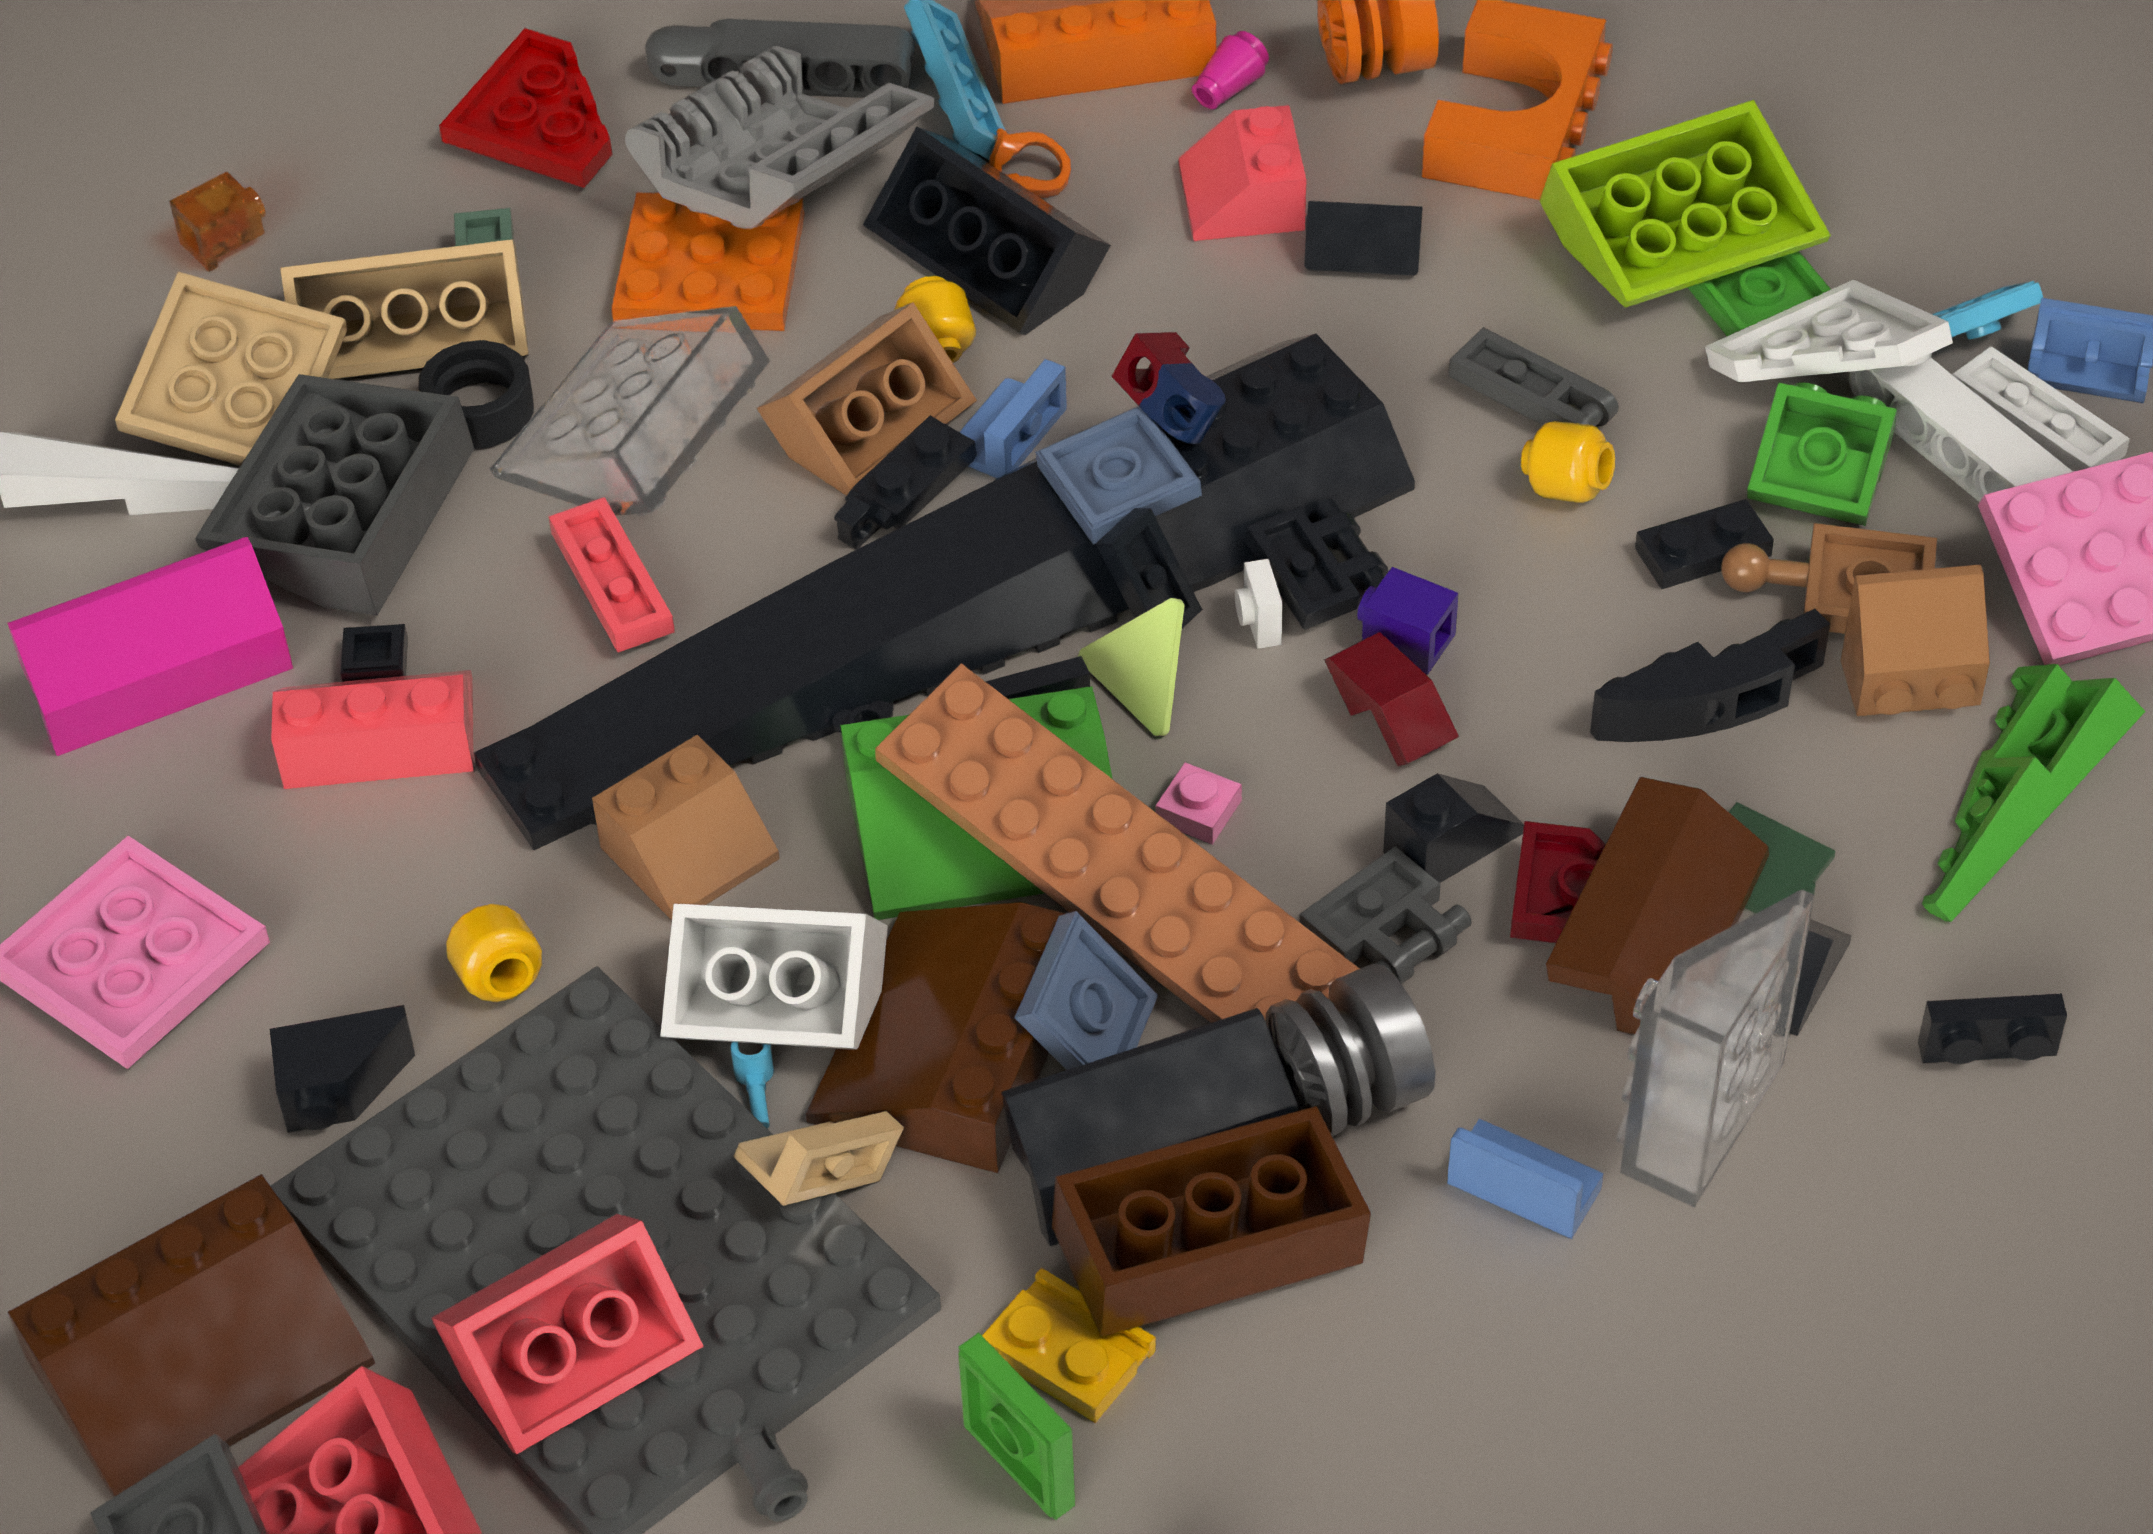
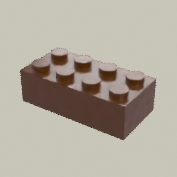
M1316 1106L1056 1176L1052 1228L1098 1332L1103 1337L1362 1264L1371 1212Z

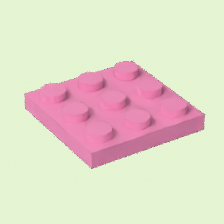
M2153 452L2004 489L1983 496L1978 504V508L2044 665L2058 664L2060 666L2153 641Z
M127 836L0 944V981L128 1069L267 946L270 940L265 925L130 836Z

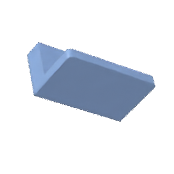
M1044 359L1024 384L1011 378H1006L1000 383L960 431L963 435L974 440L977 456H975V460L968 467L998 479L1018 468L1067 409L1065 366Z
M1478 1119L1472 1131L1461 1127L1457 1128L1450 1141L1447 1184L1570 1239L1575 1235L1602 1189L1604 1173L1482 1119Z

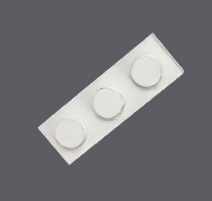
M1992 346L1952 374L2073 472L2114 462L2126 456L2129 437Z

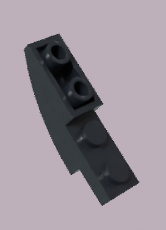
M1814 608L1792 620H1782L1769 631L1742 644H1732L1715 657L1699 641L1675 653H1665L1652 664L1625 677H1615L1606 682L1601 688L1595 690L1590 733L1597 741L1646 742L1672 740L1726 730L1786 708L1789 704L1792 681L1823 666L1830 623Z

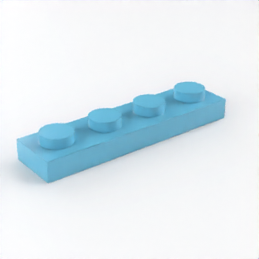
M910 0L904 6V9L913 29L911 36L921 48L926 61L925 70L933 79L940 95L938 99L939 105L948 115L954 130L952 137L954 141L975 155H981L989 160L997 139L996 131L1000 128L1004 131L1005 129L956 13L933 0Z

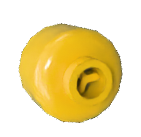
M927 276L913 281L905 288L903 294L897 300L894 310L913 302L952 363L960 359L962 353L971 346L976 336V328L965 291L957 284L946 281L938 276Z
M1553 421L1542 425L1536 432L1533 440L1530 439L1525 443L1521 454V468L1523 473L1529 476L1532 489L1540 497L1583 503L1591 501L1600 490H1604L1610 485L1615 470V451L1612 444L1606 441L1602 431L1593 425Z
M487 904L475 907L463 914L452 926L446 941L447 958L467 991L483 1001L500 1002L513 999L531 986L537 979L542 966V949L534 934L521 915L505 905Z

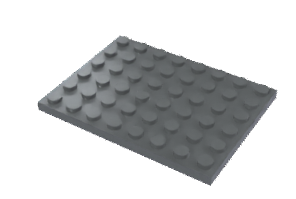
M598 966L272 1184L271 1188L290 1213L306 1239L581 1534H643L738 1463L732 1456L731 1447L739 1435L746 1430L758 1426L761 1431L765 1426L769 1427L774 1434L778 1433L941 1310L940 1294L835 1193L783 1206L734 1158L738 1144L773 1134L673 1038L660 1037L661 1026ZM616 1214L642 1220L704 1347L518 1454L513 1453L463 1382L431 1318Z

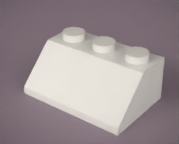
M674 904L660 1037L857 1050L882 992L888 925L867 914Z

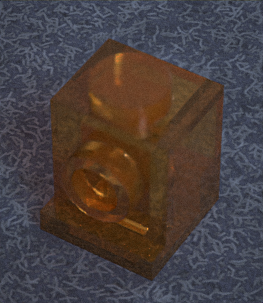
M227 171L169 201L179 243L209 272L219 267L217 258L265 234L261 218L266 216V211L261 198L252 187L244 188Z

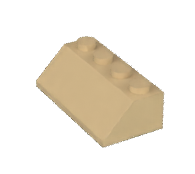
M513 239L280 267L285 302L341 317L346 321L347 332L328 376L330 379L424 368L429 359L442 349L466 341L486 340L502 343L518 352L521 356L529 355L516 244Z

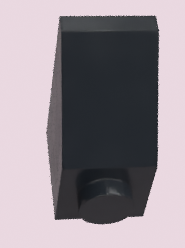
M1436 773L1386 802L1383 853L1385 854L1396 846L1436 881L1441 883L1521 836L1524 824L1484 785Z
M404 1005L270 1029L276 1094L287 1132L306 1129L321 1130L334 1124L355 1121L415 1056L414 1043Z

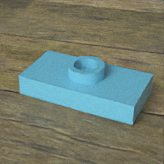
M2029 281L2001 287L1932 315L1949 322L1951 337L1965 332L1967 339L1970 340L2002 329L1999 319L2040 304L2041 298L2044 297L2039 282Z

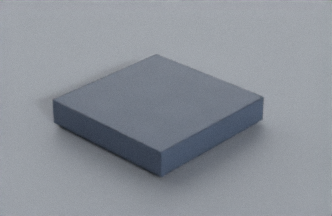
M1139 406L1035 452L1038 468L1092 544L1097 543L1134 508H1151L1154 515L1157 516L1202 496L1201 482L1157 422L1152 421Z
M1077 911L1058 917L1015 1019L1066 1070L1136 1048L1158 994Z

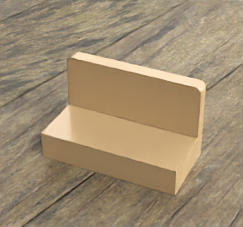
M887 1111L842 1122H826L741 1142L738 1144L734 1158L784 1206L879 1182L904 1127Z

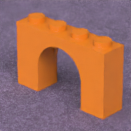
M1477 0L1465 29L1462 73L1523 84L1538 90L1548 100L1535 107L1517 111H1499L1438 100L1424 134L1422 178L1540 200L1552 163L1574 157L1576 149L1572 148V146H1582L1588 124V113H1585V110H1595L1601 84V78H1597V76H1607L1612 58L1613 44L1604 42L1606 19L1501 0Z

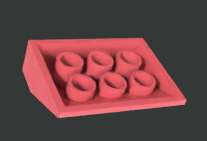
M363 1366L238 1467L268 1534H482L412 1390Z

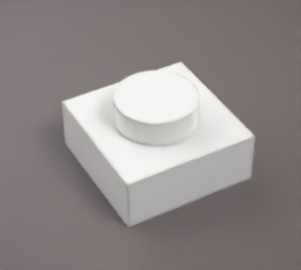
M1269 559L1244 562V588L1235 590V606L1241 626L1250 625L1257 649L1281 645L1282 600Z

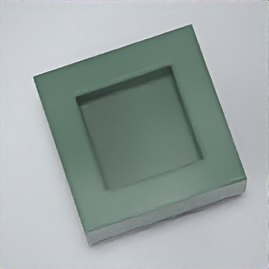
M511 208L454 213L455 246L511 239L514 241Z

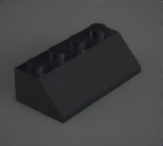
M917 126L863 223V226L934 275L963 288L966 297L1023 335L1028 334L1084 295L1111 246L956 141Z

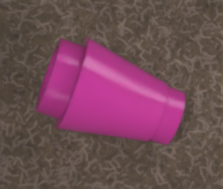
M1238 31L1235 35L1225 36L1198 77V80L1192 86L1193 95L1204 107L1214 110L1220 104L1261 78L1265 73V65L1269 62V54L1265 46L1258 38L1246 31Z

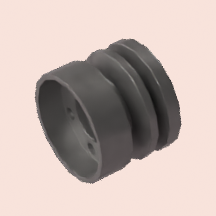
M1371 964L1334 979L1329 986L1328 998L1320 991L1310 989L1302 992L1296 1001L1285 999L1271 1005L1266 1012L1265 1022L1297 1102L1298 1111L1317 1106L1332 1136L1340 1134L1347 1124L1359 1126L1365 1123L1371 1116L1372 1104L1378 1110L1390 1113L1428 1097L1435 1088V1065L1423 1022L1409 994L1398 978L1384 965Z

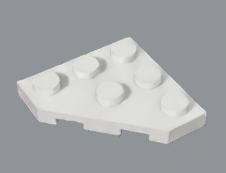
M1852 280L1705 346L1710 368L1738 382H1750L1918 365L1930 359L1932 352L1952 344L1953 341L1948 321L1856 280Z

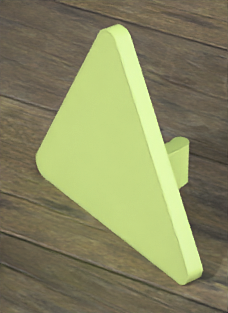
M1170 598L1085 646L1078 654V657L1082 656L1088 671L1155 736H1165L1170 731L1184 614V603L1176 598Z

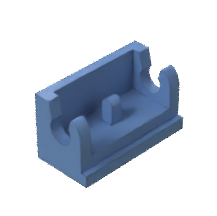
M2041 298L2027 370L2055 389L2144 403L2149 372L2153 365V315Z

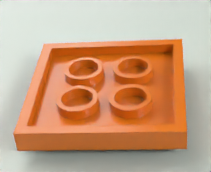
M636 192L611 307L614 325L784 331L805 216L803 198L796 204L788 206L767 219L762 225L753 229H743L735 227L727 220L710 214L693 212L687 206L663 198L659 192Z

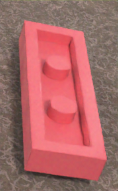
M605 497L548 516L552 536L617 653L675 632L673 616Z

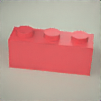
M471 670L290 686L274 691L272 695L271 741L284 789L474 772L473 678Z
M620 1214L612 1216L431 1318L463 1382L515 1454L524 1451L704 1347L642 1220Z

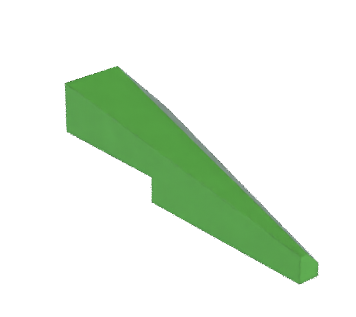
M2058 664L2017 667L2010 680L2017 689L2011 707L2007 705L1999 708L1995 718V722L2001 729L2000 736L1991 749L1982 751L1955 818V822L1961 830L1955 849L1951 847L1943 850L1939 858L1938 865L1945 873L1942 882L1935 893L1924 896L1922 901L1923 907L1929 913L1946 922H1952L2146 712L2116 678L2072 681Z

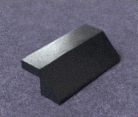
M1258 1008L1001 1092L1012 1149L1030 1175L1040 1230L1050 1247L1059 1244L1052 1228L1056 1176L1298 1111L1297 1102L1263 1014Z

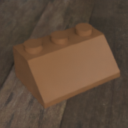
M912 302L878 317L756 409L790 459L847 496L853 486L930 415L947 424L977 400Z

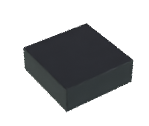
M405 624L343 628L340 671L342 682L406 676L408 636Z

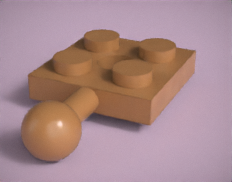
M1814 523L1809 563L1769 559L1765 551L1757 545L1744 543L1732 547L1725 554L1721 564V571L1725 582L1732 589L1739 592L1758 590L1766 582L1806 587L1803 614L1815 608L1830 623L1829 632L1845 634L1855 576L1935 569L1937 538Z

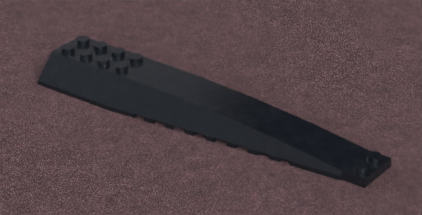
M1314 333L1283 341L1206 376L1221 388L1225 394L1226 401L1202 442L1197 444L1186 443L1169 435L1162 429L1200 480L1202 496L1155 517L1193 592H1196L1243 571L1244 562L1257 561L1245 543L1247 526L1299 506L1311 523L1317 522L1319 520L1314 514V509L1326 499H1333L1342 512H1349L1355 518L1414 490L1415 480L1383 402ZM1035 458L985 486L813 571L683 640L534 725L475 751L476 767L532 849L536 850L590 824L596 825L593 797L695 735H698L728 765L750 758L754 765L782 754L784 746L793 740L804 738L815 741L836 733L837 731L833 728V717L841 710L853 711L857 707L870 705L874 701L887 702L894 710L893 701L921 690L928 697L961 663L971 671L979 668L984 675L1004 667L1005 658L1031 647H1034L1040 653L1060 645V636L1088 626L1091 633L1117 623V614L1129 610V607L1096 543L1092 544L1038 468Z

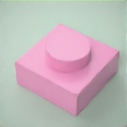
M1185 762L1155 805V812L1182 833L1213 845L1242 801V784Z

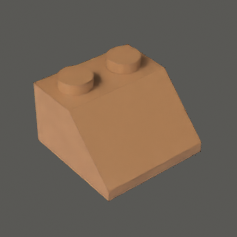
M1980 564L1855 576L1840 661L1857 716L1894 715L1901 712L1944 708L1958 709L1966 706L1981 705L1990 660L1984 574Z
M695 735L592 798L600 848L671 920L674 904L707 905L780 859L775 843L736 772L698 735Z

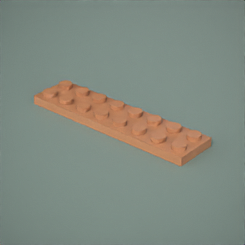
M962 663L875 748L876 761L1068 912L1077 911L1104 940L1210 1023L1255 1008L1261 1011L1265 1019L1266 1012L1271 1005L1285 999L1296 1001L1302 992L1310 989L1320 991L1328 998L1329 986L1334 979L1360 969Z

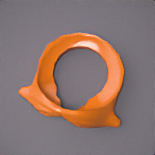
M1002 128L996 131L997 139L990 155V165L1002 172V165L1007 163L1012 156L1018 154L1023 148L1032 145L1041 146L1049 150L1056 157L1060 166L1059 176L1052 180H1039L1028 176H1020L1017 173L1005 175L1040 198L1056 196L1067 186L1071 174L1070 158L1055 140L1038 132L1008 134Z

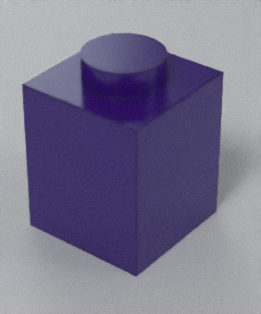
M1391 567L1378 587L1370 586L1360 601L1357 619L1363 622L1362 640L1375 633H1382L1418 668L1428 675L1456 635L1459 593Z

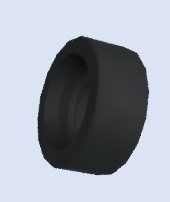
M486 340L466 341L442 349L426 362L419 375V391L450 395L456 389L476 383H492L509 389L498 399L486 404L462 406L474 449L493 447L511 440L526 428L534 413L533 392L529 368L521 355L515 350L497 342Z

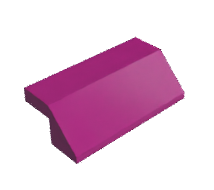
M248 537L235 540L7 623L20 665L36 697L49 740L57 756L293 669L283 625Z

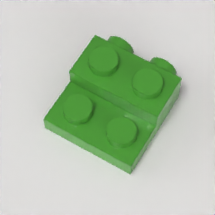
M1778 382L1748 485L1747 499L1866 526L1878 482L1881 481L1895 431L1897 409L1887 407L1879 399L1870 396H1855L1851 399L1829 394L1822 387L1812 383L1799 382L1789 385Z

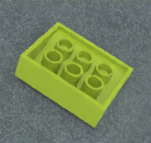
M1754 100L1552 163L1539 201L1563 246L1624 308L1828 242L1831 236Z

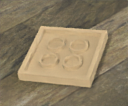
M177 272L116 416L115 422L118 431L241 466L298 374L328 378L347 332L346 321L341 317Z

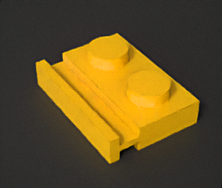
M1040 1268L1035 1274V1281L1027 1291L1022 1289L982 1335L1023 1379L1094 1423L1098 1421L1137 1374V1368L1147 1357L1150 1358L1156 1351V1337L1140 1327L1101 1337L1081 1291L1043 1268Z

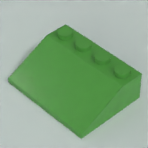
M1092 686L1009 699L1112 778L1104 730ZM908 715L840 725L845 776L873 917L876 920L898 917L899 912L955 908L1045 894L876 761L875 748Z

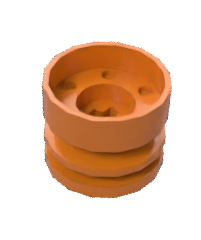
M1317 0L1320 39L1334 79L1340 85L1357 81L1360 74L1366 80L1379 77L1383 56L1389 69L1395 75L1435 67L1439 48L1438 17L1435 0Z

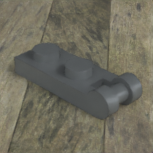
M1484 327L1449 360V377L1542 425L1548 422L1560 421L1593 425L1595 427L1604 426L1619 410L1616 398L1605 388ZM1570 403V404H1572V405H1574V406H1576V407H1578V408H1580V409L1577 410V409H1575V408L1569 406L1568 404Z

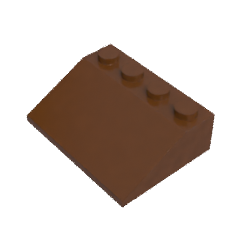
M1022 902L899 912L886 940L882 992L857 1050H835L806 1112V1122L815 1125L826 1122L837 1123L887 1111L904 1127L896 1144L897 1147L998 1173L1011 1144L1001 1092L1038 1080L1049 1054L1015 1019V1016L1058 917L1066 913Z
M262 1174L8 1311L26 1360L113 1497L215 1433L230 1447L338 1386L361 1366L368 1369L375 1365L372 1353L299 1227Z

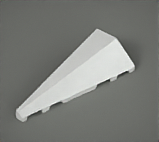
M0 432V496L4 508L125 499L129 515L214 509L239 469L37 435Z

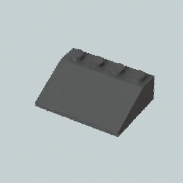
M298 374L195 539L198 547L208 551L248 537L266 580L322 607L378 616L474 451L459 397Z

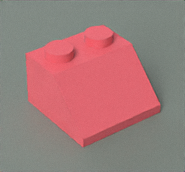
M1290 105L1234 110L1178 158L1179 172L1193 241L1305 231L1306 175Z

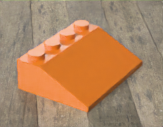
M974 0L1002 104L1200 76L1216 51V20L1209 0Z

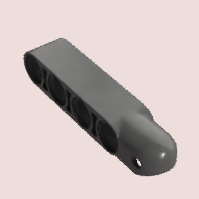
M721 19L712 23L710 27L679 25L662 27L651 33L645 44L648 68L660 81L672 86L704 87L732 70L740 73L743 63L755 58L773 46H779L801 53L803 94L808 96L864 98L887 83L908 89L916 45L913 37L907 31L890 25ZM662 65H672L676 68V71L674 73H667L663 70Z

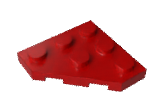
M527 28L520 32L439 124L441 139L444 143L582 188L588 185L612 156L610 136L605 124H602L596 102L586 77L582 76L572 43Z

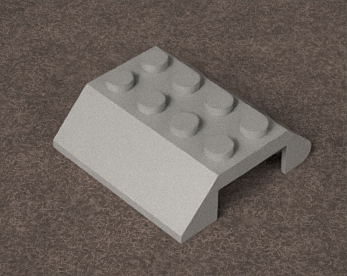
M773 46L755 58L743 63L740 73L732 70L721 76V78L688 95L685 99L674 103L672 108L669 109L671 111L669 115L667 112L657 113L650 117V120H645L631 128L625 135V142L633 158L663 198L687 206L693 212L707 213L727 220L735 227L753 229L762 225L764 221L788 206L796 204L804 196L820 186L831 182L836 176L857 163L865 161L870 155L891 143L934 108V97L887 83L848 108H844L803 94L801 53Z

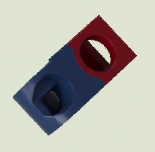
M1177 332L1135 333L1111 377L1152 421H1156L1169 435L1186 443L1197 444L1202 442L1226 401L1224 392L1214 381L1202 375L1186 357L1190 347ZM1143 357L1151 362L1146 369H1136L1138 362Z

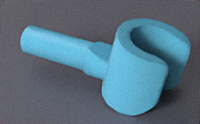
M732 1042L731 1056L734 1076L739 1083L746 1085L751 1114L768 1129L770 1124L765 1090L766 1082L771 1079L774 1073L771 1045L762 1044L763 1049L759 1053L745 1055L739 1052L738 1042Z

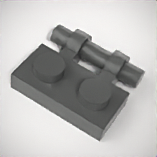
M1396 846L1299 914V922L1350 962L1353 963L1360 957L1365 956L1373 964L1384 965L1398 978L1401 984L1414 975V967L1431 954L1441 956L1455 946L1457 935L1472 924L1470 915L1461 905L1456 904L1443 914H1440L1432 907V905L1440 900L1441 884ZM1407 924L1416 933L1398 946L1389 936Z

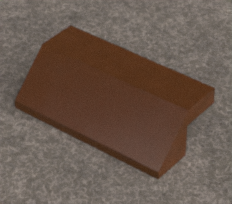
M1640 777L1546 962L1548 980L1554 983L1612 995L1617 1031L1680 1045L1767 862L1769 846L1702 789Z

